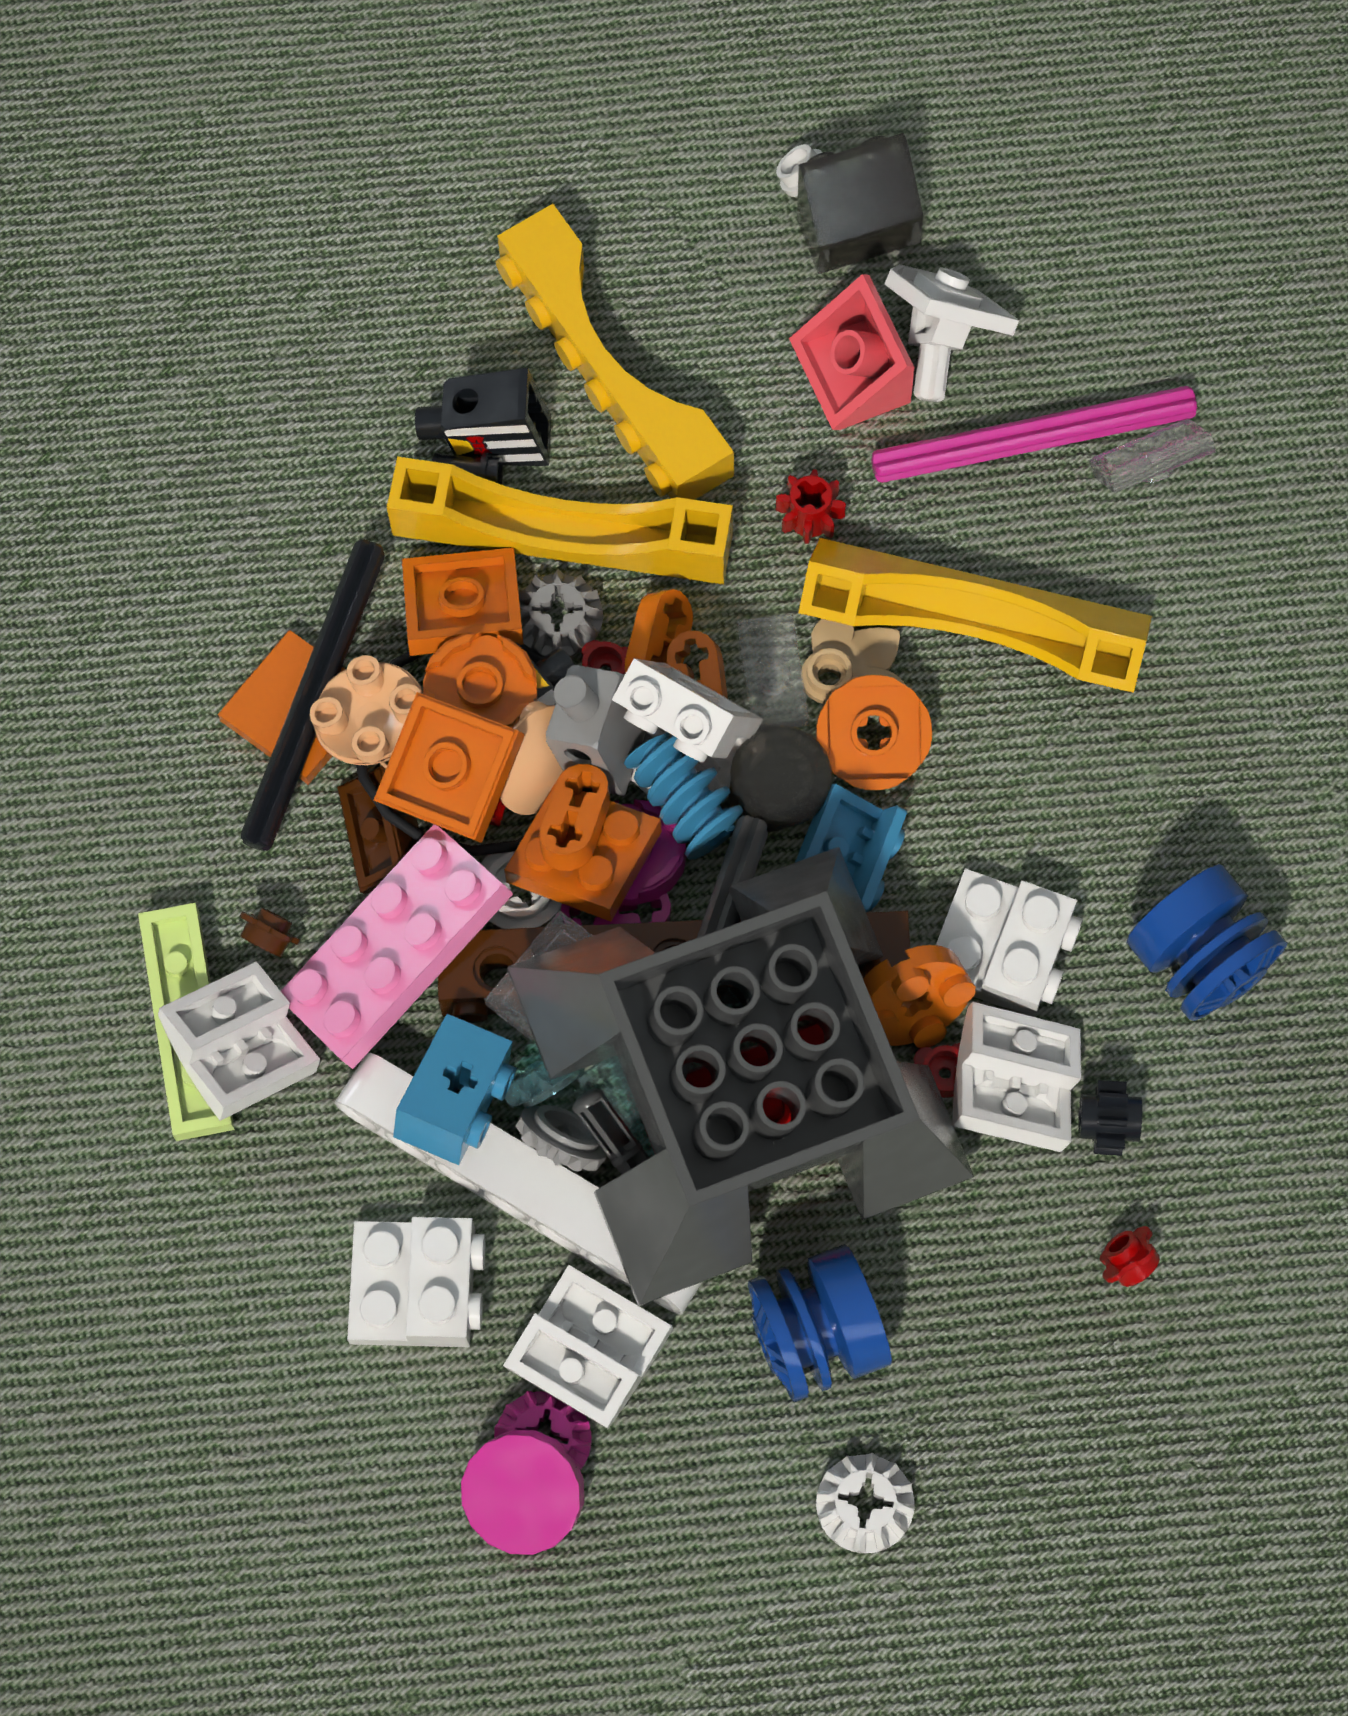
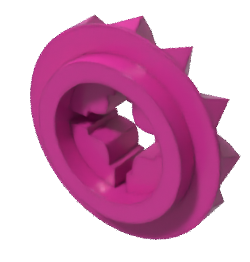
M527 1391L512 1403L506 1404L498 1423L494 1427V1438L510 1430L537 1431L540 1423L544 1422L545 1414L550 1415L549 1422L551 1423L552 1434L560 1437L562 1441L568 1442V1444L561 1443L568 1450L567 1455L573 1460L575 1467L578 1465L580 1470L583 1468L588 1459L592 1443L591 1429L585 1415L545 1391Z

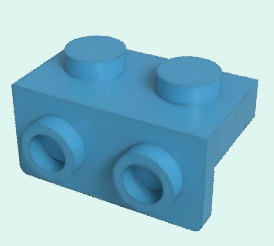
M837 784L827 786L823 791L795 862L839 847L867 913L879 902L885 887V883L881 879L888 861L897 854L903 843L905 831L901 828L906 818L907 810L898 805L883 810Z

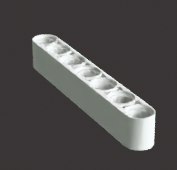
M368 1053L334 1102L344 1114L630 1287L594 1194L599 1187L562 1165H555L553 1160L544 1156H538L537 1150L525 1145V1143L490 1123L481 1146L478 1149L469 1146L460 1165H456L394 1138L396 1109L413 1076L375 1054ZM701 1283L664 1296L653 1302L673 1313L681 1315Z

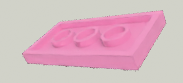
M433 824L281 990L282 994L290 1002L289 1009L340 1060L354 1069L508 901L513 893L444 830Z

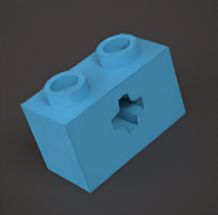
M446 1014L396 1109L393 1137L456 1165H460L468 1147L472 1146L478 1149L487 1134L492 1115L486 1112L493 1098L503 1101L511 1087L516 1073V1067L509 1065L513 1041Z

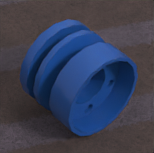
M1220 864L1202 871L1171 892L1138 922L1128 935L1126 942L1152 973H1158L1177 963L1179 964L1180 968L1168 982L1165 991L1172 998L1189 993L1182 1002L1180 1009L1192 1021L1207 1016L1219 1007L1231 1004L1248 992L1264 977L1268 971L1267 969L1284 952L1288 944L1276 930L1258 937L1269 921L1261 912L1244 917L1237 922L1234 921L1233 918L1245 904L1248 895L1227 869Z
M845 1244L808 1258L807 1266L811 1287L801 1290L795 1277L786 1267L776 1270V1277L782 1298L777 1300L763 1276L748 1281V1289L752 1301L751 1319L759 1344L769 1368L782 1382L793 1402L809 1396L803 1371L804 1368L809 1367L818 1387L825 1391L832 1387V1376L828 1361L830 1358L838 1356L843 1367L853 1379L890 1366L892 1363L889 1343L875 1301L856 1258Z

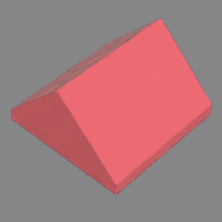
M862 274L789 338L832 430H842L911 403L914 365L870 275Z

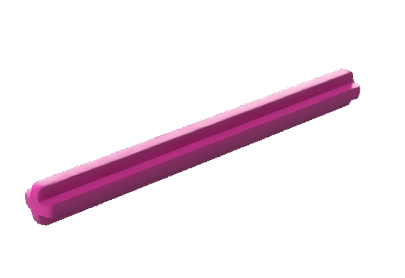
M1182 386L875 450L872 453V469L876 480L884 483L1177 422L1196 416L1197 400L1192 387Z

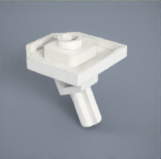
M899 264L890 269L885 285L913 306L908 344L919 347L913 393L919 400L930 402L942 401L945 398L951 350L963 349L971 327L974 326L1013 336L1020 320L979 290L968 286L970 279L959 272L940 267L937 273Z

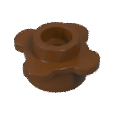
M261 907L257 916L243 911L239 916L247 921L240 936L276 956L282 957L290 942L298 945L301 941L298 937L288 933L292 922L268 909Z

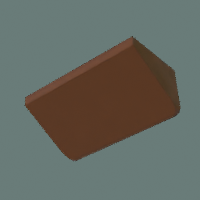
M383 766L368 773L377 789L386 770ZM358 778L337 788L360 893L367 894L376 888L418 841L383 818ZM390 808L394 813L419 829L416 817Z

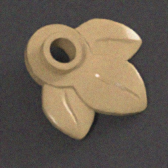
M820 619L811 633L813 654L805 660L801 669V684L805 693L814 701L825 704L832 691L855 677L883 675L895 678L905 684L900 677L889 671L899 649L900 632L897 629L879 627L854 631L853 626ZM825 672H832L839 677V681L834 685H825L819 680V676Z

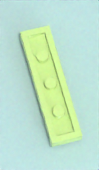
M196 902L138 913L173 1137L176 1141L235 1130L232 1115L220 1121L208 1106L183 1067L158 1016L160 1007L211 983L200 914Z

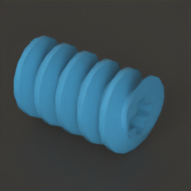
M667 732L648 740L626 757L624 765L628 769H637L634 780L639 787H651L648 790L647 799L652 806H663L659 817L665 825L677 824L672 836L678 844L690 843L687 846L685 855L689 860H693L708 854L732 835L735 828L733 823L742 814L743 809L740 805L722 809L720 805L730 794L729 788L724 786L710 791L707 787L718 774L716 769L712 767L697 772L695 767L700 761L674 748L673 745L677 737Z

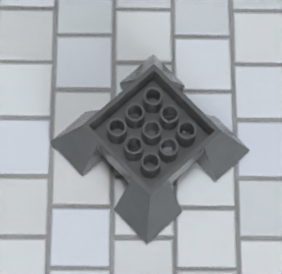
M839 847L730 886L729 892L742 922L655 953L619 926L507 967L549 1079L558 1078L617 1056L656 1155L594 1192L638 1306L752 1263L749 1191L837 1158L862 1220H865L974 1177L929 1065L897 1062L858 968V966L882 958L883 953ZM722 985H731L738 988L745 997V1007L733 1009L725 1006L718 998L717 988ZM807 1020L816 1023L823 1031L824 1043L812 1045L805 1042L798 1033L797 1022ZM747 1041L760 1044L767 1052L768 1064L753 1066L746 1062L741 1055L740 1044ZM690 1062L702 1064L710 1072L711 1085L704 1088L692 1086L684 1078L682 1066ZM768 1098L782 1100L790 1109L791 1121L787 1124L772 1122L764 1113L763 1100Z

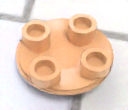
M362 655L354 658L348 664L347 669L337 674L326 684L319 699L311 706L309 715L320 744L330 755L340 761L353 765L379 764L390 760L417 692L423 694V690L418 681L405 669L394 664L378 662L372 656Z
M540 701L529 703L523 709L519 722L513 728L524 733L525 736L500 800L505 807L520 815L538 813L553 785L563 772L546 742V731L555 705H546Z

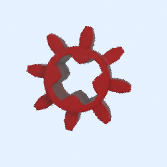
M816 469L812 470L810 476H804L800 479L790 475L787 484L790 495H776V511L787 513L782 519V531L788 533L794 530L797 534L803 536L805 544H809L812 537L820 536L823 533L825 536L832 538L834 536V522L832 518H845L846 503L841 500H835L839 495V481H831L828 484L823 478L818 477Z

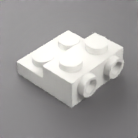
M635 658L612 698L614 702L628 709L624 719L652 734H655L658 727L677 737L673 745L674 748L703 763L707 756L727 759L737 738L753 739L763 721L761 717L666 663Z
M965 868L936 945L949 948L959 958L976 987L974 997L1020 1014L1036 1017L1041 1001L1052 1004L1064 973V971L1054 968L1060 949L1072 952L1083 919L1073 916L1077 903L1076 899L1025 881H1021L1020 886L1016 887Z
M412 1217V1222L354 1221L347 1336L349 1344L470 1347L471 1330H481L483 1317L482 1293H473L474 1270H484L486 1249L485 1234H475L472 1218Z

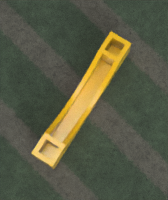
M555 205L547 206L497 235L500 258L495 262L504 282L511 289L519 287L527 298L525 306L535 325L540 330L547 327L557 340L554 342V346L563 364L569 371L577 368L586 380L584 388L593 406L600 413L605 410L609 412L616 422L614 430L621 445L630 455L637 452L647 465L644 468V472L654 491L660 497L667 494L670 498L679 497L695 500L734 477V451L705 411L676 402L649 389L626 372L603 346L590 323L582 298L585 272L583 244Z
M398 456L386 507L393 536L486 550L514 547V553L520 555L723 585L733 536V505L679 497L631 504L563 500L507 487L476 476L453 464Z
M819 538L809 560L798 612L850 626H910L967 635L1031 655L1059 668L1077 680L1132 693L1135 690L1152 616L823 538Z

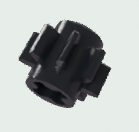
M1098 1080L1095 1094L1080 1095L1078 1137L1094 1141L1093 1154L1122 1156L1123 1149L1125 1150V1141H1140L1142 1097L1128 1096L1126 1094V1081Z

